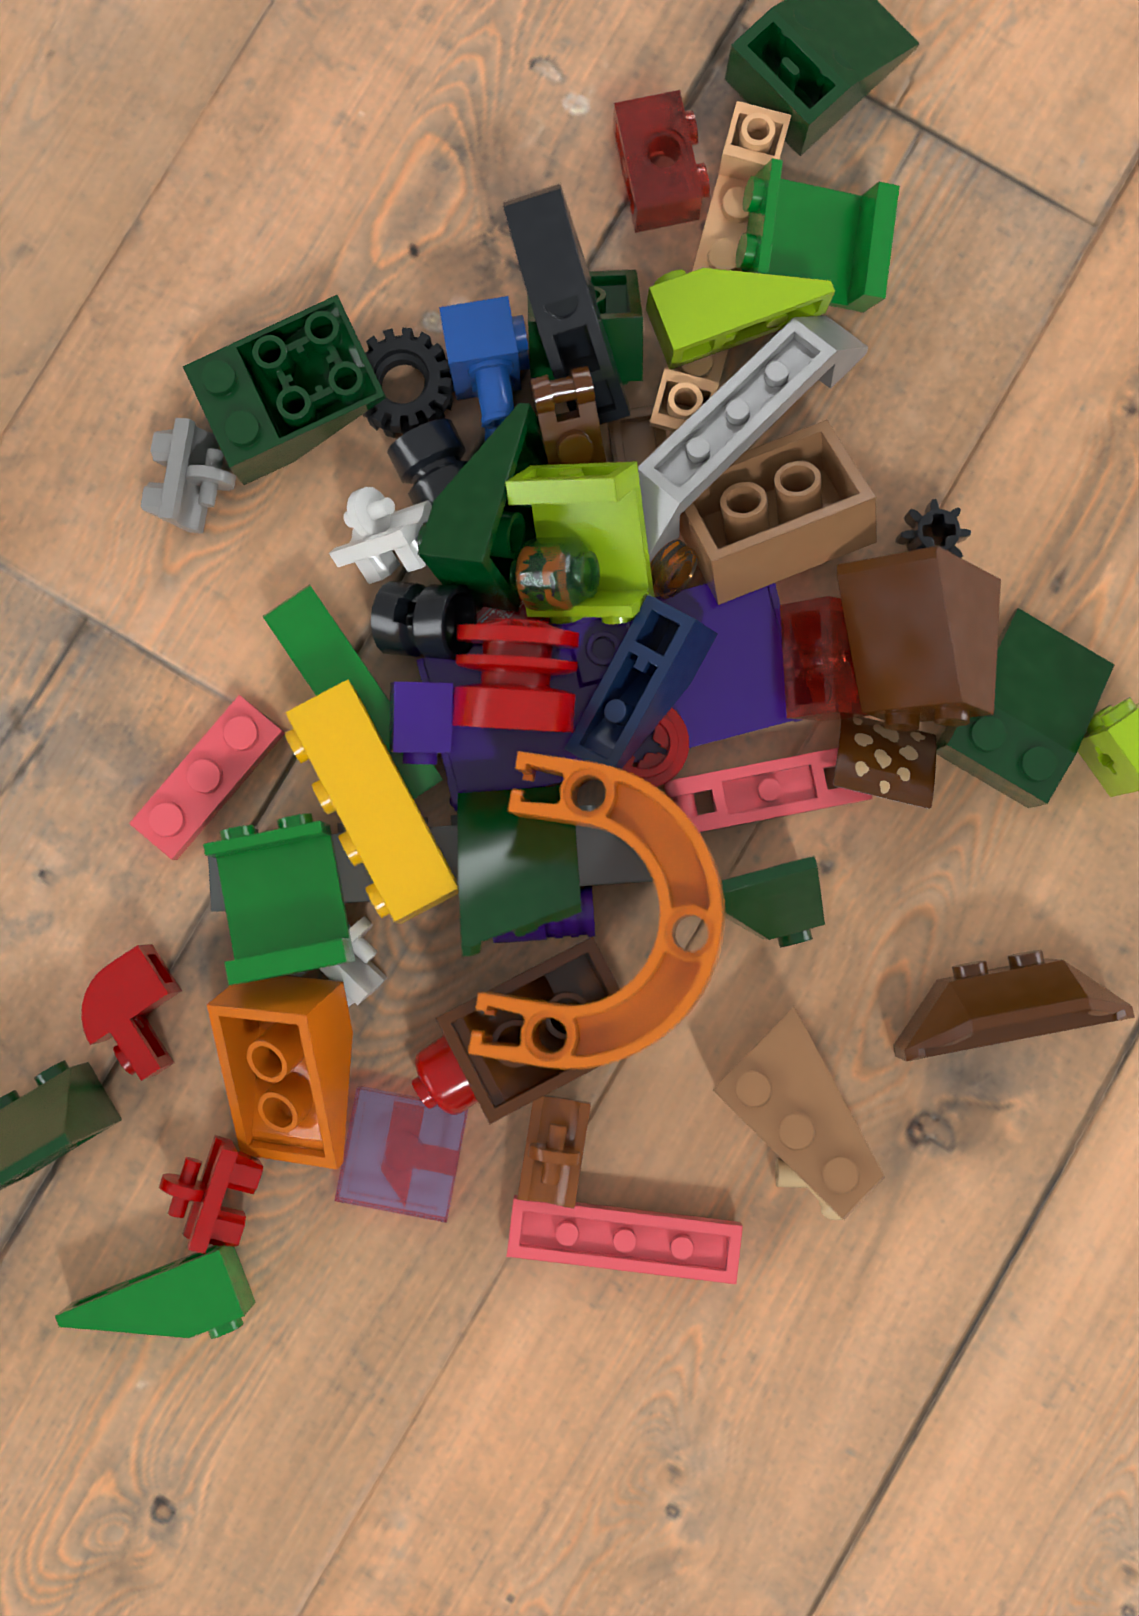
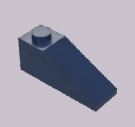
M648 594L564 749L584 761L612 766L621 770L689 687L718 633L698 620Z

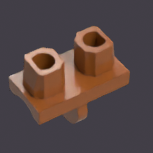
M549 1095L533 1101L517 1196L518 1200L544 1202L575 1209L591 1102Z

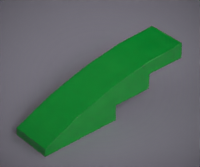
M309 584L263 615L264 620L316 696L346 680L350 681L389 751L390 700L311 585ZM389 752L413 799L443 780L433 764H402L403 752Z

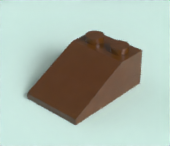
M590 937L486 992L491 991L561 1004L583 1005L601 1001L612 996L620 988L594 937ZM478 996L436 1017L489 1125L600 1067L559 1069L468 1054L473 1030L485 1031V1034L493 1035L492 1041L521 1044V1030L525 1022L523 1015L499 1008L497 1009L496 1016L484 1014L485 1011L476 1010ZM549 1017L541 1024L539 1038L547 1049L560 1051L566 1044L567 1030L558 1019Z

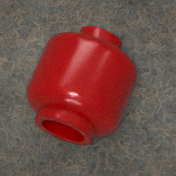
M444 1035L417 1053L415 1067L418 1076L411 1082L416 1094L428 1109L438 1105L444 1112L458 1115L478 1102Z

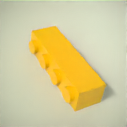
M346 680L285 712L293 729L284 733L299 762L302 764L310 760L319 777L318 781L311 784L313 791L327 815L337 811L346 829L345 832L338 835V838L351 863L357 866L363 862L374 883L366 886L365 889L379 916L383 918L390 914L395 923L402 924L459 894V885L360 696L350 681Z

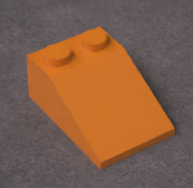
M279 976L228 986L207 1004V1009L239 1150L252 1157L338 1169L344 1160L353 1030L343 981Z

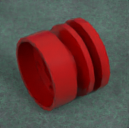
M493 618L478 624L458 625L457 640L459 642L483 645V655H456V664L464 668L481 671L482 674L481 683L466 684L454 688L452 725L573 733L575 694L551 688L550 677L577 671V662L552 659V649H578V632L563 630L544 621Z

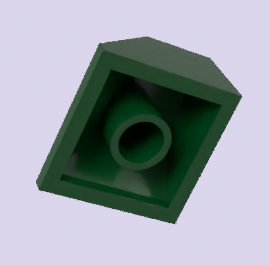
M815 856L721 881L725 901V918L762 939L771 940L777 938L780 948L812 940L811 928L825 925L819 872Z

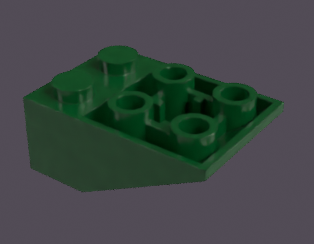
M784 0L768 10L731 44L725 80L748 104L790 114L791 119L785 142L801 156L912 54L920 43L877 0Z
M338 295L182 366L229 468L243 485L295 462L386 398Z

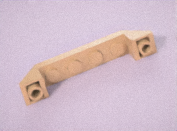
M739 101L736 102L722 154L717 182L692 271L700 268H712L742 272L741 268L736 267V252L742 234L747 233L749 212L743 211L744 191L751 176H755L772 158L780 160L791 119L790 114ZM728 349L672 370L667 365L663 371L649 426L675 432L716 393Z

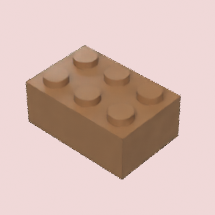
M824 420L745 451L680 514V533L717 604L720 605L877 543L876 497L828 420Z

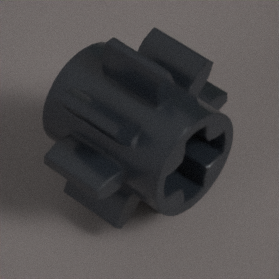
M932 499L926 506L924 516L914 509H910L904 516L906 524L912 529L901 532L896 538V543L907 545L908 551L934 547L933 538L923 536V532L928 527H931L933 536L943 538V541L938 546L962 558L963 554L955 544L965 541L971 535V530L960 529V524L957 520L961 511L959 507L949 512L939 509L937 499Z

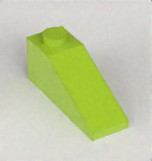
M700 268L686 274L685 270L679 269L664 274L654 282V286L649 287L646 311L667 365L672 370L781 330L795 317L822 315L826 313L835 290L832 282L828 280L712 268Z

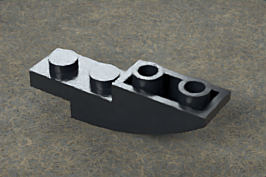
M561 183L503 202L521 274L554 378L570 376V369L588 366L595 393L599 425L630 416V405L597 306L596 292ZM575 400L566 401L569 411L577 410Z

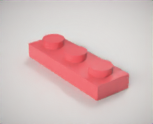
M238 695L129 824L171 860H178L283 737L285 732L244 697Z

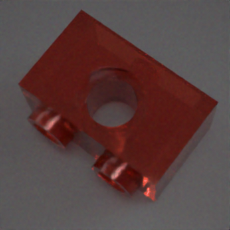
M680 90L614 103L613 133L635 233L699 220L703 198L710 196L709 178L705 163L696 164L692 146L698 145L697 122L693 110H684ZM663 155L671 158L675 164L669 167H658L650 159Z

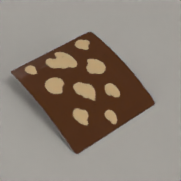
M842 712L833 785L931 809L936 773V735L918 730H890L884 727V722Z

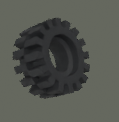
M403 327L401 336H395L391 328L383 331L384 340L378 342L375 336H372L366 341L369 349L365 354L381 387L385 375L394 367L401 365L416 368L425 378L423 391L415 400L408 403H396L386 397L383 401L362 414L363 417L366 416L369 424L378 431L379 428H382L386 436L395 438L396 433L404 435L424 423L446 418L444 411L446 409L451 410L454 402L452 392H455L448 359L445 358L444 350L438 342L433 345L429 335L421 331L418 338L414 336L412 328Z

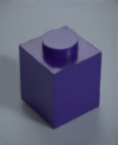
M398 681L390 683L389 752H403L402 764H437V753H452L453 683Z

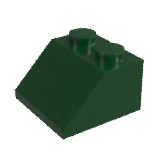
M637 270L589 271L596 292L597 306L623 386L630 381H643V313ZM527 294L530 376L532 379L547 375L549 381L554 380L555 378Z

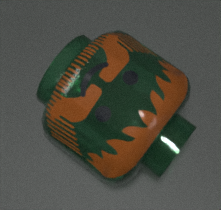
M573 536L537 537L530 539L521 548L518 558L513 560L510 567V582L513 590L519 593L523 604L533 611L572 610L585 599L594 597L599 587L600 567L595 553L588 551L586 544Z

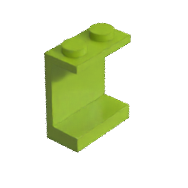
M637 462L533 465L505 482L509 505L531 504L541 570H543V566L548 561H555L554 559H546L556 558H544L545 556L564 554V556H560L561 558L565 557L560 559L565 560L560 562L564 564L560 565L566 566L558 568L565 569L555 570L550 576L555 586L554 598L558 601L569 600L571 601L569 605L573 606L571 607L572 609L568 608V611L557 610L562 607H555L549 604L546 600L545 592L541 594L544 596V600L540 601L536 597L531 601L536 605H530V607L545 611H533L526 607L527 617H549L550 622L554 624L572 623L583 617H601V621L605 624H621L633 620L640 611L647 595L649 594L654 597ZM562 552V553H558V554L543 555V554H547V553ZM566 573V574H564V575H566V576L557 577V576H562V575H557V574ZM550 581L549 585H544V589H550L552 593V586ZM568 592V593H566V594H568L570 598H569V599L561 598V597H564V596H560V595H565V594H560V593Z

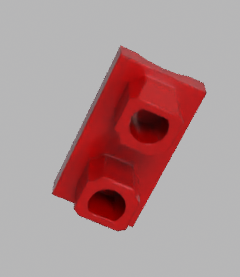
M215 1135L200 1181L197 1180L202 1161L186 1157L180 1175L163 1174L159 1184L160 1190L173 1196L168 1210L170 1216L184 1218L189 1201H193L182 1234L185 1238L189 1239L188 1250L202 1254L206 1253L208 1244L235 1247L239 1245L245 1227L246 1215L244 1211L221 1206L227 1188L254 1194L258 1188L264 1167L259 1159L238 1151L231 1139Z

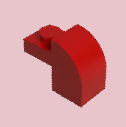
M152 944L137 945L102 968L87 987L81 1008L82 1026L89 1044L93 1045L104 1042L113 1037L117 1043L113 1047V1051L118 1062L130 1075L136 1073L141 1081L156 1076L175 1063L145 1015L182 991Z

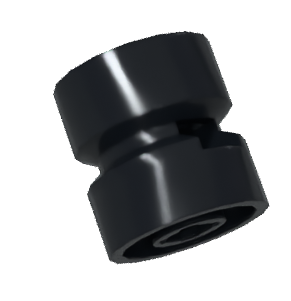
M446 418L424 423L408 431L393 442L387 451L402 483L414 484L408 493L413 505L428 500L433 505L438 495L468 462L461 461L466 452L465 446L452 420Z
M390 581L382 585L376 594L372 606L371 629L375 644L382 653L413 657L423 654L424 657L456 660V655L468 654L472 648V643L459 642L457 640L458 625L477 624L476 604L473 595L466 587L431 584L426 587L419 583Z

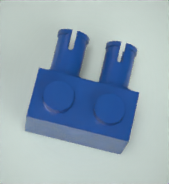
M509 296L439 307L456 399L478 398L482 416L481 423L485 430V441L514 409L512 392L522 390L520 371L530 369L523 315L512 316Z

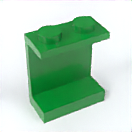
M774 158L755 176L749 178L743 196V211L749 212L747 233L742 234L736 252L737 268H741L742 272L831 281L835 290L829 304L832 307L864 313L886 298L899 185L879 181L860 196L781 179L783 160Z
M311 813L277 819L278 829L256 833L254 825L227 828L219 831L221 841L203 844L205 856L213 857L217 860L234 960L224 962L228 985L244 984L355 962L331 827L322 821L313 822Z

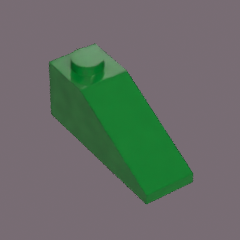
M213 1245L207 1248L205 1254L193 1253L74 1301L55 1315L58 1326L64 1328L192 1338L208 1331L210 1338L215 1339L240 1328L244 1324L241 1317H244L256 1302L235 1247Z

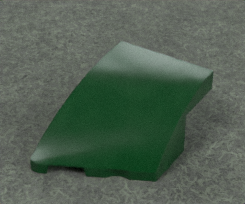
M561 786L516 789L523 790V797L531 801V803L557 804L561 800ZM512 789L458 793V885L462 957L480 953L482 942L509 931H513L517 937H521L537 930L539 926L545 923L558 922L582 912L576 825L519 817L508 812Z

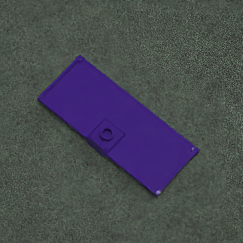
M775 583L720 605L717 604L707 584L654 597L698 620L718 633L693 681L672 706L681 716L687 727L689 748L790 721L798 722L810 718L811 708L807 703L804 688L801 686ZM583 617L572 623L551 624L563 630L579 633L578 649H552V659L577 662V671L550 677L551 688L575 694L573 732L634 619L621 624H605L601 621V617ZM472 645L468 654L483 655V645ZM428 657L416 660L422 682L453 683V706L455 687L481 683V671L459 666L456 664V660ZM452 725V753H441L451 795L449 799L450 805L457 812L458 793L536 788L563 782L564 777L536 771L534 782L522 780L523 773L515 769L517 753L525 752L584 761L564 749L573 733ZM653 731L634 753L635 759L633 763L638 762L639 759L642 760L646 752L666 754L667 750L659 747V744L652 740Z

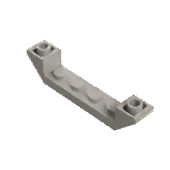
M827 315L793 318L638 466L650 565L663 548L679 538L680 514L818 380L831 389L867 354V345Z

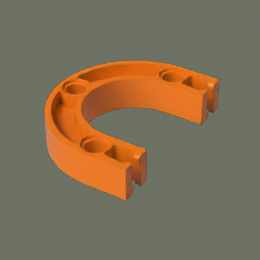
M518 752L515 769L523 773L522 780L534 782L536 771L564 777L560 788L561 800L557 804L531 803V801L523 797V790L512 789L508 812L519 817L600 829L626 841L643 859L653 877L660 906L659 930L653 950L641 971L624 988L601 1001L591 1004L571 1005L491 991L479 992L476 1010L485 1011L484 1014L496 1016L497 1009L499 1008L523 1015L525 1022L521 1030V1044L492 1041L493 1035L485 1034V1031L473 1030L468 1054L559 1069L589 1068L619 1061L644 1050L665 1037L684 1020L704 994L716 969L724 939L725 901L720 875L710 849L696 826L679 806L647 781L612 766ZM592 780L603 782L606 788V797L603 804L593 811L581 810L577 803V794L580 787ZM689 916L700 917L708 928L706 943L701 949L696 951L684 950L676 940L678 924ZM549 1017L558 1019L567 1030V1041L560 1051L547 1049L539 1038L541 1024Z

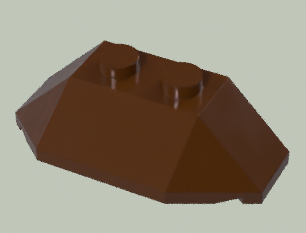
M1042 950L1009 955L1007 956L1009 966L989 970L986 961L952 966L953 976L936 980L893 1047L895 1057L908 1062L1135 1018L1133 1006L1066 961L1044 959Z

